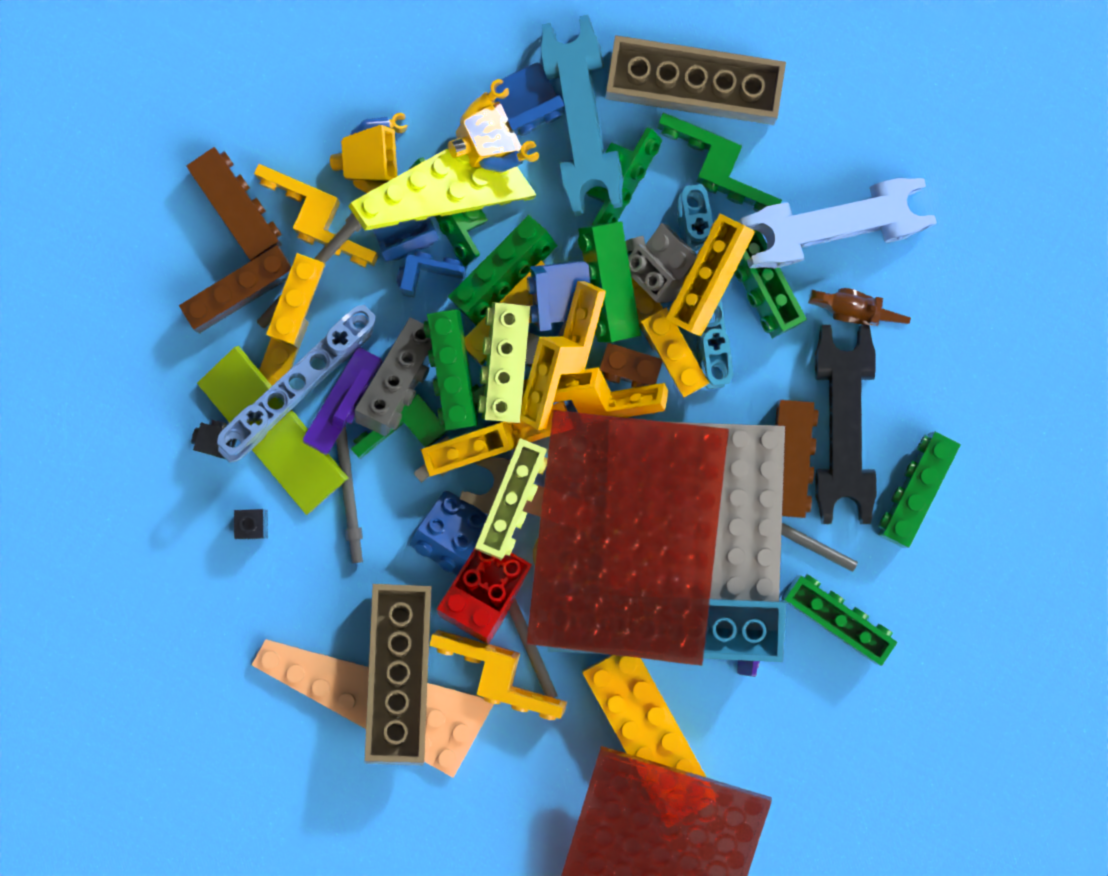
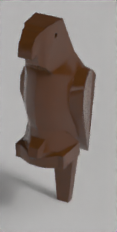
M841 288L835 294L816 290L810 291L808 303L827 309L833 314V319L874 326H878L879 321L910 324L911 317L882 309L883 298L881 297L873 298L850 288Z

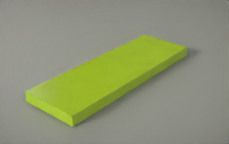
M239 346L234 347L197 382L229 423L272 387ZM275 397L268 401V405L270 408L277 410L283 407L284 402L280 398ZM291 410L267 432L264 439L252 451L301 510L308 515L349 478L329 454L325 455L303 443V437L308 428Z

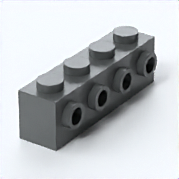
M411 317L409 318L355 409L356 423L387 437L391 428L395 430L402 419L401 411L405 405L410 406L416 394L415 387L418 382H424L430 369L428 367L430 363L428 350H432L431 338H426L423 323Z

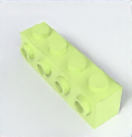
M492 302V308H487L485 324L490 326L489 337H484L483 354L487 355V364L481 367L480 383L485 384L484 396L479 395L478 413H482L484 420L520 423L530 306Z
M521 438L519 439L474 549L500 560L503 559L504 555L510 556L516 542L515 539L511 538L516 527L521 529L527 512L522 511L527 500L532 502L538 485L533 484L537 473L543 475L549 458L544 457L547 449Z

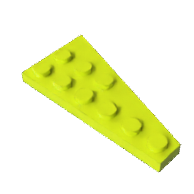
M447 148L352 201L348 207L366 231L398 225L399 222L425 220L427 217L436 215L446 216L479 210L490 205L510 204L512 201L523 199L524 201L532 200L536 197V193L518 167L503 173L486 170L482 167L474 168L470 165V159L467 154L453 158Z

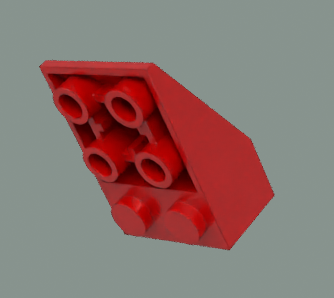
M474 549L437 608L439 617L489 645L507 615L532 564L512 552L510 556L504 555L503 559L500 560Z

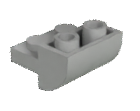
M661 223L645 246L638 244L629 255L631 277L655 302L667 303L677 298L685 277L693 267L697 254L668 225Z

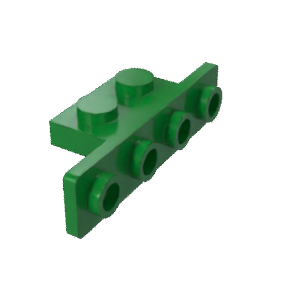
M648 127L645 129L633 151L612 142L610 143L605 153L617 151L621 163L624 180L622 207H613L606 188H591L586 194L604 203L592 225L618 222L623 210L630 203L636 187L644 178L653 157L659 152L662 139L653 129Z
M423 157L417 159L409 169L424 162L425 159ZM482 209L446 216H435L441 232L446 235L452 245L455 256L462 262L464 267L470 265L480 256V253L469 236L468 231L488 221Z

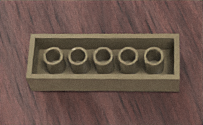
M615 35L605 99L774 125L778 118L786 62Z
M373 584L364 764L424 765L431 586Z

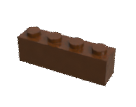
M213 147L186 165V167L248 258L252 261L277 245L279 247L282 246L278 239L282 234L273 221L267 223L262 216L266 210L257 197L251 200L246 192L250 187L241 174L236 177L230 169L234 166L232 160L225 151L219 153Z
M277 245L183 302L179 307L193 330L200 334L285 282L292 265L282 249Z
M778 400L776 404L775 426H785L782 517L806 518V513L811 512L812 496L807 495L808 484H813L814 467L809 466L810 455H815L816 438H812V427H817L819 415L818 410L814 409V402Z

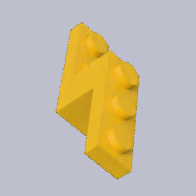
M258 164L254 174L260 180L259 184L273 191H275L276 187L287 191L285 196L301 202L302 198L305 199L293 226L294 231L299 234L297 238L311 245L314 244V241H317L326 246L336 235L329 232L328 229L341 203L339 199L262 164ZM346 240L334 253L336 256H339L341 252L351 256L350 261L364 268L367 264L375 266L379 257L375 251L350 240Z
M299 253L296 254L266 335L271 339L259 371L272 386L293 367L309 324L305 317L325 267V263Z
M632 278L640 329L653 352L657 351L682 397L685 398L708 385L709 382L679 328L674 323L666 320L669 313L667 307L663 309L662 305L655 302Z
M577 281L563 336L539 337L521 405V421L538 430L546 429L561 374H584L606 294L605 290L586 281Z
M599 367L585 369L584 374H561L553 403L572 400L583 423L588 424L665 411L669 391L665 383L611 392ZM528 379L524 380L523 382L522 401L524 398Z
M562 401L552 405L546 429L538 430L521 420L520 423L499 422L420 450L431 477L516 448L520 438L528 442H534L570 430L573 426L565 402Z
M437 630L432 634L429 646L437 648L436 651L444 655L460 654L464 656L466 661L472 663L485 661L477 695L484 697V701L491 704L507 703L511 705L513 710L519 712L535 711L539 713L541 718L547 720L561 719L565 713L567 701L512 686L520 657L519 652L490 644L487 645L480 641Z

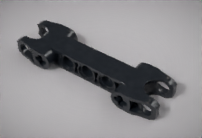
M831 325L820 326L819 339L815 351V379L829 380V469H817L815 475V497L819 507L821 524H832L834 505L842 497H848L856 503L860 524H871L874 502L877 496L875 469H862L861 380H874L876 372V352L872 342L870 325L859 326L856 347L848 352L841 351L834 345Z

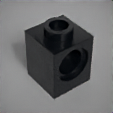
M234 510V539H268V510Z

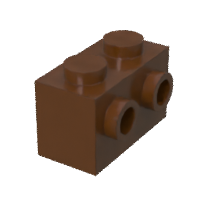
M607 343L600 371L607 381L619 384L620 380L632 383L631 388L656 384L663 361L661 358Z

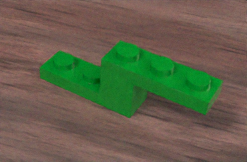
M663 112L657 129L662 130L661 134L672 140L681 138L688 141L687 145L698 151L709 150L696 181L702 184L708 192L714 194L717 191L727 195V199L740 205L745 202L754 206L753 210L756 212L767 206L781 204L782 199L729 177L742 145Z
M478 384L473 386L476 408L478 407L479 395L484 396L485 384L481 387ZM417 394L410 406H404L401 411L402 419L395 430L391 428L387 437L405 423L426 448L434 444L449 430H445V425H440L439 418L420 395ZM364 431L353 440L355 446L351 450L359 459H362L387 437L375 431L371 433Z

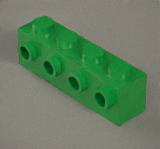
M528 215L468 275L448 298L477 326L486 317L487 308H492V302L499 303L530 272L531 266H536L540 261L543 262L558 245L548 231Z
M622 221L578 228V245L582 251L583 261L589 265L590 284L606 291L595 330L597 342H616L641 336Z
M754 230L755 233L734 274L737 280L743 283L750 305L756 308L759 313L763 330L769 333L773 339L806 321L807 318L780 267L749 268L747 260L751 256L764 252L767 249V243L762 233Z
M455 309L427 314L428 321H424V331L426 338H431L432 350H428L429 362L431 367L436 368L437 379H433L435 395L440 396L442 405L441 408H438L440 425H445V430L477 426L478 419L461 312Z
M936 431L922 437L917 447V450L920 452L916 460H911L905 470L904 476L907 478L903 486H898L892 496L891 501L894 504L890 512H885L879 522L878 527L881 528L879 536L902 548H910L961 446L960 443Z
M808 574L805 577L797 575L781 599L876 665L882 666L898 643L891 638L893 632L879 623L876 627L867 621L869 618L867 614L856 607L851 610L843 605L845 599L830 590L827 594L819 588L821 583Z

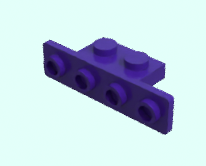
M361 347L356 349L303 437V443L325 455L329 454L346 423L352 424L354 421L356 406L382 364L381 358Z

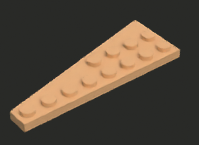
M268 639L264 641L252 666L366 729L369 667ZM427 683L424 762L454 778L494 704L484 701L483 697Z

